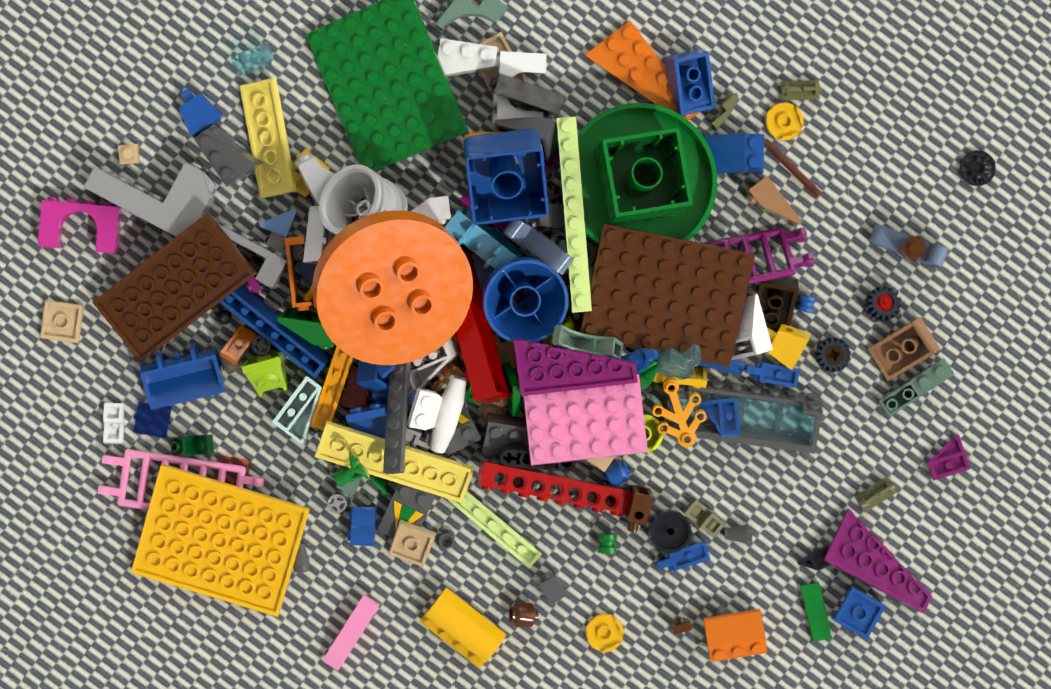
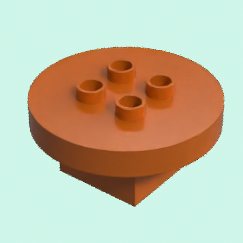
M403 210L374 213L358 219L341 230L329 242L321 254L315 268L312 284L314 306L321 325L331 341L351 357L377 365H398L413 362L442 347L462 325L470 308L473 293L471 268L455 237L434 219L423 214Z

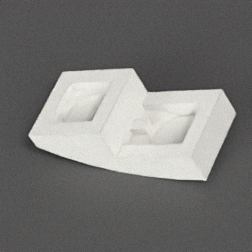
M104 403L103 443L123 444L124 404Z

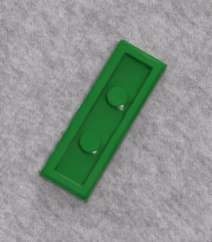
M819 582L801 585L800 589L812 641L817 642L832 638Z

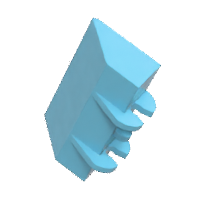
M465 205L456 212L445 226L452 235L459 239V245L464 243L486 261L482 267L485 270L489 265L496 269L502 263L519 258L524 254L523 251L489 224H474L472 212Z

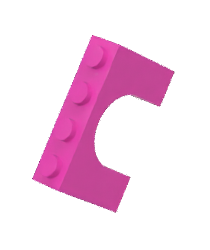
M48 197L47 200H42L38 246L60 248L62 227L65 220L74 213L85 212L94 219L97 226L95 251L118 254L122 208L109 202H105V206L98 205L97 201L86 200V204L78 203L79 200L67 199V202H59V198Z

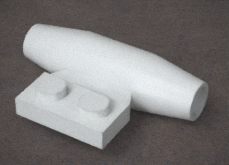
M452 375L442 396L438 395L435 391L417 388L407 426L422 430L432 428L430 449L432 451L445 453L455 433L465 398L467 380L463 377Z

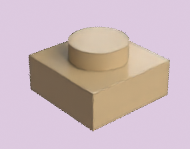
M138 144L118 145L120 165L140 164Z

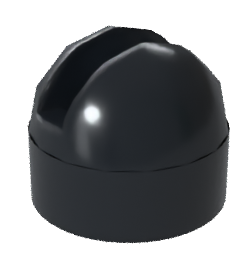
M221 309L215 315L224 325H227L232 320V313L228 309Z

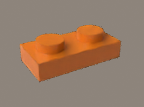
M240 325L220 352V356L237 365L257 334Z

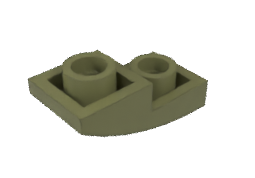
M729 93L721 100L723 104L720 107L724 113L722 114L720 111L711 118L714 122L710 125L714 130L732 112L739 96L737 93L733 96Z

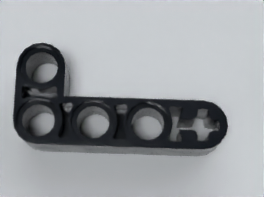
M505 444L499 451L502 464L508 467L570 471L576 464V461H569L568 463L531 465V460L523 459L524 455L530 454L529 446Z

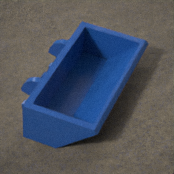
M194 342L191 343L190 354L180 356L177 351L174 352V358L164 360L162 351H157V362L141 365L140 376L150 409L154 410L226 392L216 347L198 351Z

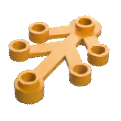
M668 377L663 381L662 385L664 391L670 395L675 413L663 408L661 404L653 405L652 412L656 417L663 416L678 423L680 430L669 426L666 421H660L657 424V428L661 434L668 433L677 437L678 443L681 446L690 447L696 442V429L700 422L706 420L707 416L704 410H696L694 413L695 418L687 427L686 420L695 405L701 402L700 394L697 392L691 393L689 401L682 411L677 395L679 389L678 382L675 378ZM670 385L675 386L672 390H669L668 387ZM693 397H698V400L692 401ZM661 408V411L657 413L655 409ZM700 413L704 414L702 418H698L697 415ZM662 425H666V426H667L666 429H663V430L660 429V427H661ZM689 436L690 439L685 441L684 438Z

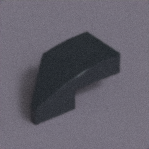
M825 545L797 561L798 565L817 571L830 566L831 564L823 561L829 546Z

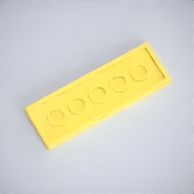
M276 78L239 85L252 156L263 162L262 165L255 169L260 199L297 192Z

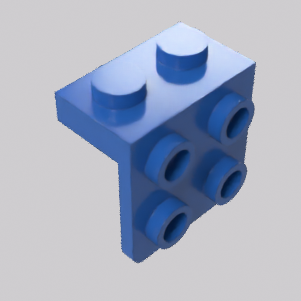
M372 403L369 407L362 408L361 406H356L348 410L346 419L347 423L351 422L352 429L385 439L386 403Z

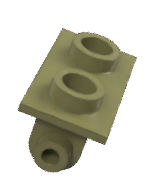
M819 80L781 81V101L820 99L821 85H819Z
M886 476L856 495L855 498L866 513L896 494L897 491L894 484Z

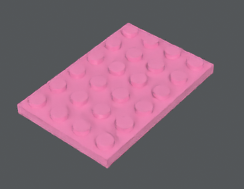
M639 374L637 375L638 383L524 396L531 465L647 453Z

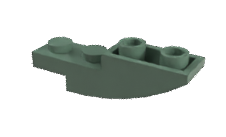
M942 358L905 381L880 399L879 402L890 417L953 376L954 372L946 360Z

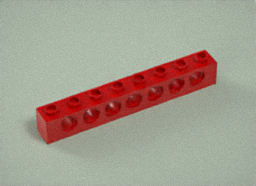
M483 460L480 462L476 481L477 484L481 485V489L492 491L493 488L500 489L499 492L511 494V491L518 492V496L525 498L533 495L537 496V500L548 502V499H553L556 504L566 505L567 502L573 503V507L580 509L588 506L592 507V511L603 513V510H608L611 515L621 516V513L628 514L632 491L518 467H508L503 464ZM501 473L503 479L501 482L496 483L494 477L496 474ZM516 477H520L521 484L514 487L513 480ZM534 481H539L540 483L537 490H532V483ZM557 484L558 491L555 494H551V486ZM575 488L576 495L570 498L568 495L569 490ZM590 492H594L595 495L592 501L587 500V495ZM611 495L613 501L611 504L606 505L605 499Z

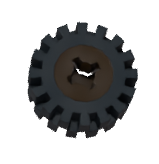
M827 338L821 341L816 348V362L825 371H842L849 365L848 362L851 360L850 347L844 340L839 338Z

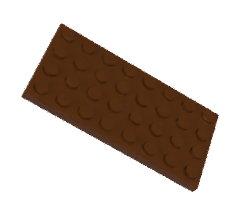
M207 212L92 303L138 360L142 362L255 276L257 272L210 213Z

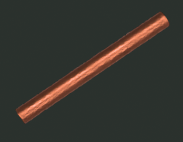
M768 139L764 141V146L816 198L822 193Z

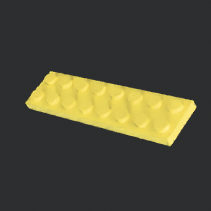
M330 421L326 422L315 453L316 458L351 468L349 451H352L371 475L462 503L474 473L473 466L406 446L404 473L385 474L383 473L384 438Z

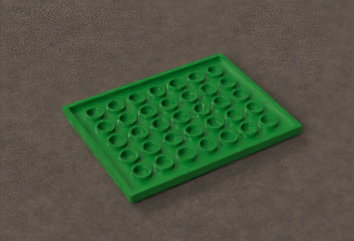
M381 0L305 34L359 165L367 166L377 172L469 132L415 0Z

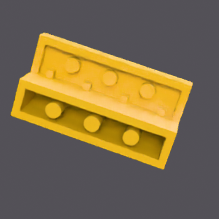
M448 588L443 590L419 621L478 668L490 659L507 635Z

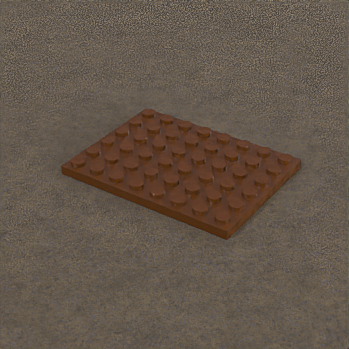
M603 223L590 281L592 311L583 313L580 333L615 337L624 343L623 346L645 348L646 350L654 348L660 354L730 367L755 254Z

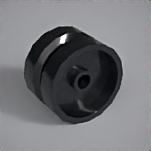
M660 510L652 516L648 524L649 539L656 548L663 552H679L691 540V524L677 510ZM668 528H672L674 530V532H671V535H668L667 533Z

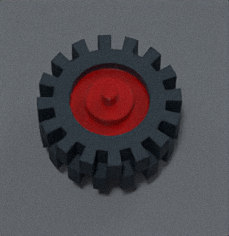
M879 286L868 293V297L864 300L866 302L864 308H867L865 312L866 314L870 313L869 317L871 319L875 318L874 321L885 322L891 320L900 312L899 308L902 307V303H899V301H901V297H897L899 294L897 291L893 292L894 288L888 289V286Z

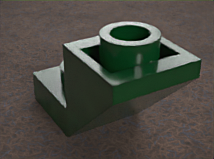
M213 434L171 437L172 455L214 454Z

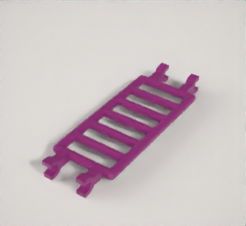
M780 227L704 243L731 249L730 245L741 243L743 252L752 253L749 241L760 239L769 272L757 274L755 263H753L749 284L795 275L797 272L796 268L814 267L813 252L793 258L789 243L807 242L805 227L788 233L785 232L784 228ZM779 236L788 269L776 271L768 237Z

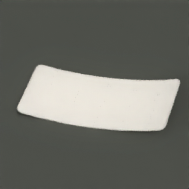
M272 232L266 245L286 255V250H283L285 237ZM293 247L294 260L299 261L305 249L304 247Z

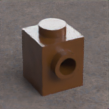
M911 235L898 247L897 251L906 260L913 263L922 255L927 247L924 245L925 241L921 237Z

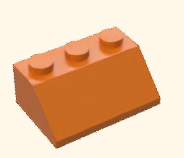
M760 609L703 618L710 662L767 653L766 637Z

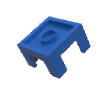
M849 585L845 592L847 596L839 610L834 611L831 619L868 639L886 606Z

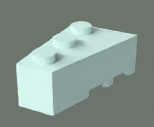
M306 376L272 423L300 444L305 445L323 386L310 376Z

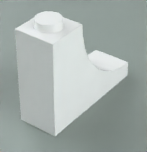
M304 154L298 158L295 165L313 200L319 206L325 186L336 173L321 166L312 154Z

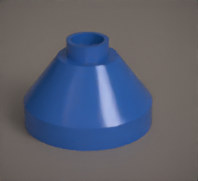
M519 257L502 263L489 275L482 291V309L492 329L502 338L514 342V338L539 342L553 334L555 325L562 324L568 309V292L561 276L545 262L532 257ZM526 288L528 294L520 300H515L513 295L519 289Z

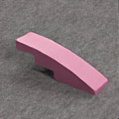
M364 594L322 661L339 671L380 604Z

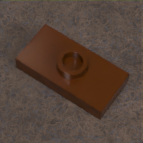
M685 617L669 622L673 634L691 631L692 629L691 622Z

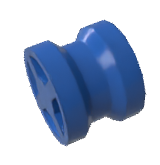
M798 295V305L795 306V310L814 314L813 305L816 303L817 298Z

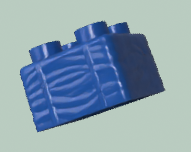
M536 129L472 135L464 139V156L472 221L474 224L481 225L548 216L549 204L543 148L539 132Z

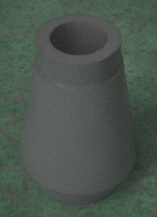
M743 525L725 528V539L745 544L752 542V527Z
M305 544L299 545L293 565L294 573L309 571L310 562Z

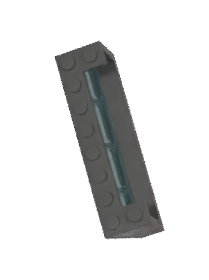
M719 380L707 381L706 388L679 385L677 395L682 411L689 401V395L693 392L700 394L701 401L737 398L741 436L721 438L709 418L706 417V420L700 422L695 431L697 438L815 454L823 415L820 396L814 393L802 394L793 390L787 392L780 391L777 388L765 389L756 385L729 384ZM670 385L668 389L672 390L675 386ZM666 394L665 409L675 413L670 395ZM697 396L692 398V401L698 400ZM700 404L695 405L686 420L687 427L695 418V411L702 409ZM700 413L697 417L702 418L704 414ZM663 417V421H666L669 426L680 430L678 423ZM662 425V429H666L667 426Z

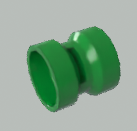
M598 533V540L601 543L598 546V553H617V547L614 545L617 540V534Z

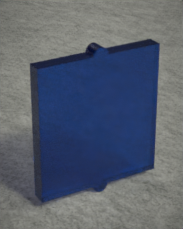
M139 401L137 413L134 416L135 425L133 433L167 438L168 428L171 424L172 407L166 406L151 410L149 403Z

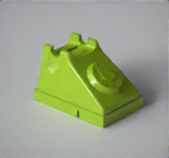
M280 350L246 359L242 365L243 374L252 384L259 397H262L263 392L283 388L286 391L288 388L284 362L285 355Z

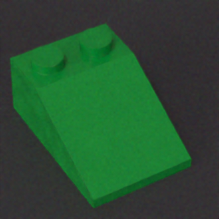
M286 309L277 317L279 323L311 344L319 346L320 349H330V347L332 348L335 345L322 327L317 313Z

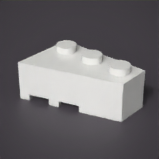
M440 39L438 58L446 77L497 69L495 64L496 57L499 55L498 47Z
M310 206L303 257L304 263L317 265L321 254L329 242L336 236V234L327 230L322 224L319 206Z

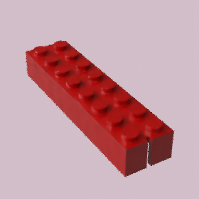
M462 249L471 268L473 293L470 308L462 325L455 334V339L460 345V357L466 366L465 375L471 384L472 398L476 403H493L511 396L493 332L482 309V293L469 250Z

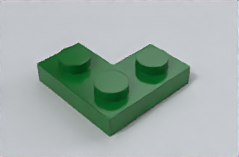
M510 362L502 363L511 396L507 398V405L512 416H519L520 407H523V401L520 396L516 369L512 368Z

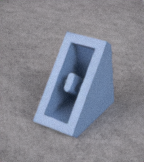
M294 208L259 223L260 227L288 238L298 212Z

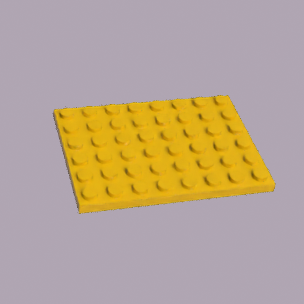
M161 464L131 573L278 617L310 508Z

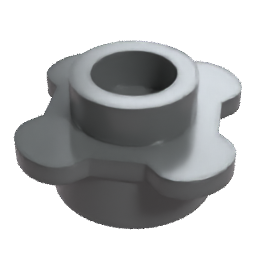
M452 530L436 535L440 551L444 552L446 549L457 547Z

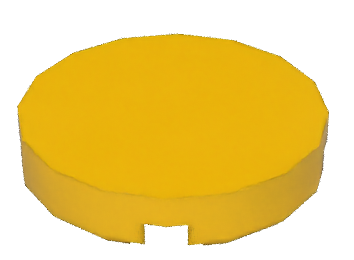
M788 102L778 103L771 107L765 118L768 133L781 141L791 140L796 137L804 124L800 109Z
M603 613L590 619L586 626L585 634L592 648L601 652H609L620 645L624 631L618 618L611 614Z

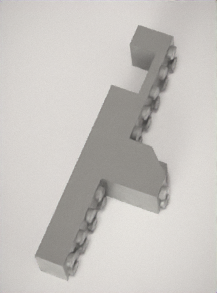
M191 161L190 164L184 163L166 199L153 193L151 196L148 195L149 190L137 184L134 187L131 186L132 181L120 175L116 178L113 176L115 172L103 166L93 168L84 188L164 231L178 236L209 212L215 200L213 191L216 184L203 172V167ZM212 216L234 244L238 243L266 258L255 279L276 289L288 267L287 256L277 250L275 253L269 251L270 246L260 241L258 244L254 243L253 237L243 232L239 235L236 233V228L226 223L221 225L219 224L220 220Z

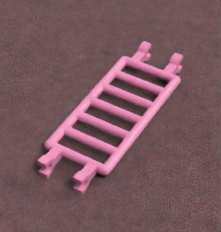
M126 449L124 457L103 455L102 463L122 466L119 488L100 485L98 486L97 494L118 496L117 504L119 506L148 510L150 502H144L150 460L161 461V464L169 465V463L181 464L180 469L188 471V466L200 467L199 475L205 477L207 468L219 470L217 480L225 482L226 471L238 473L236 486L243 488L244 484L263 487L265 478L245 476L246 468L240 465ZM131 457L143 459L137 500L125 499Z

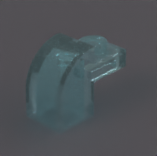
M267 42L259 44L252 50L241 52L232 58L238 77L271 65L274 60L273 52Z
M694 344L683 354L672 347L668 348L658 358V372L667 377H673L676 380L692 377L694 375V366L696 367L701 362V347Z

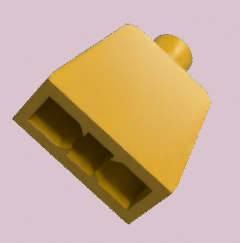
M781 324L777 332L767 328L773 350L767 352L786 367L793 370L809 341L811 333L785 324Z

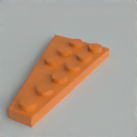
M631 20L584 55L653 104L668 108L679 114L666 75V67ZM699 112L684 115L683 117L689 121Z

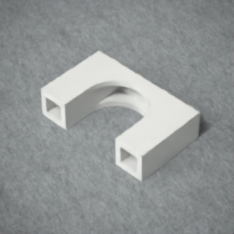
M500 51L496 57L495 67H498V73L510 77L519 73L545 74L547 54ZM493 94V106H496V113H492V125H494L495 120L543 117V112L518 110L509 103L508 99Z

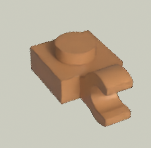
M507 398L498 402L485 403L477 409L485 421L487 412L503 415L504 413L501 408L507 405Z

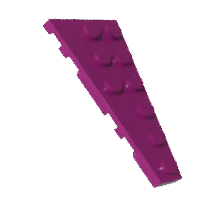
M513 339L521 396L638 383L636 363L633 361L528 340Z
M847 509L823 561L916 611L925 613L932 595L917 579L915 580L910 575L907 569L895 559V556L879 539L873 536L866 526L853 515L854 513Z

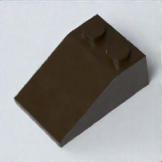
M782 277L758 282L756 294L759 297L767 328L777 332L781 324L790 326L799 291L798 279Z

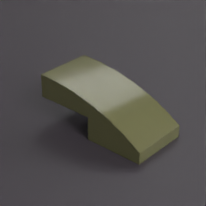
M695 498L682 511L683 514L713 538L726 524Z

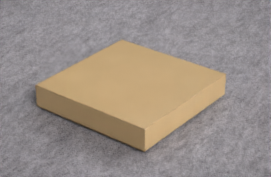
M45 300L40 338L79 343L84 305Z
M400 520L388 554L424 567L436 532Z

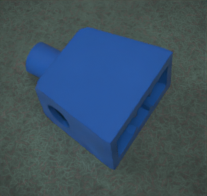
M188 88L179 94L185 102L179 107V111L192 137H196L224 118L202 93L194 97Z

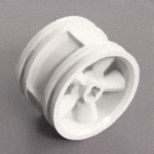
M357 164L341 169L329 180L322 192L319 203V215L322 224L327 230L336 235L352 223V217L359 216L360 219L383 211L408 210L406 196L399 186L382 178L367 166ZM365 196L366 200H363L359 203V201Z

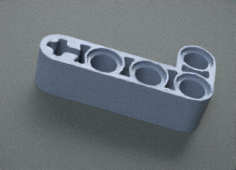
M524 220L509 221L503 230L505 234L524 245L561 275L565 273L574 260L573 257Z
M875 224L869 243L900 254L897 249L909 235ZM925 242L924 245L927 249L916 261L935 268H942L949 249Z

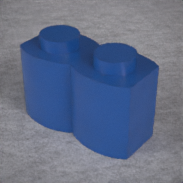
M352 506V510L348 512V521H351V529L347 530V541H350V545L374 546L376 507Z

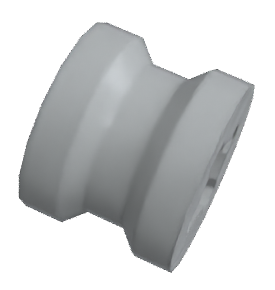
M335 493L328 499L327 506L331 512L340 513L346 508L347 499L343 494Z

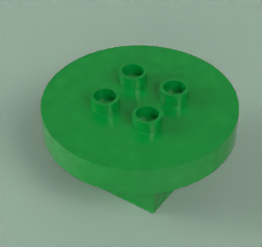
M630 103L616 106L600 113L590 120L578 133L586 239L594 246L598 247L603 223L684 240H690L705 224L716 198V164L705 138L685 117L659 105Z

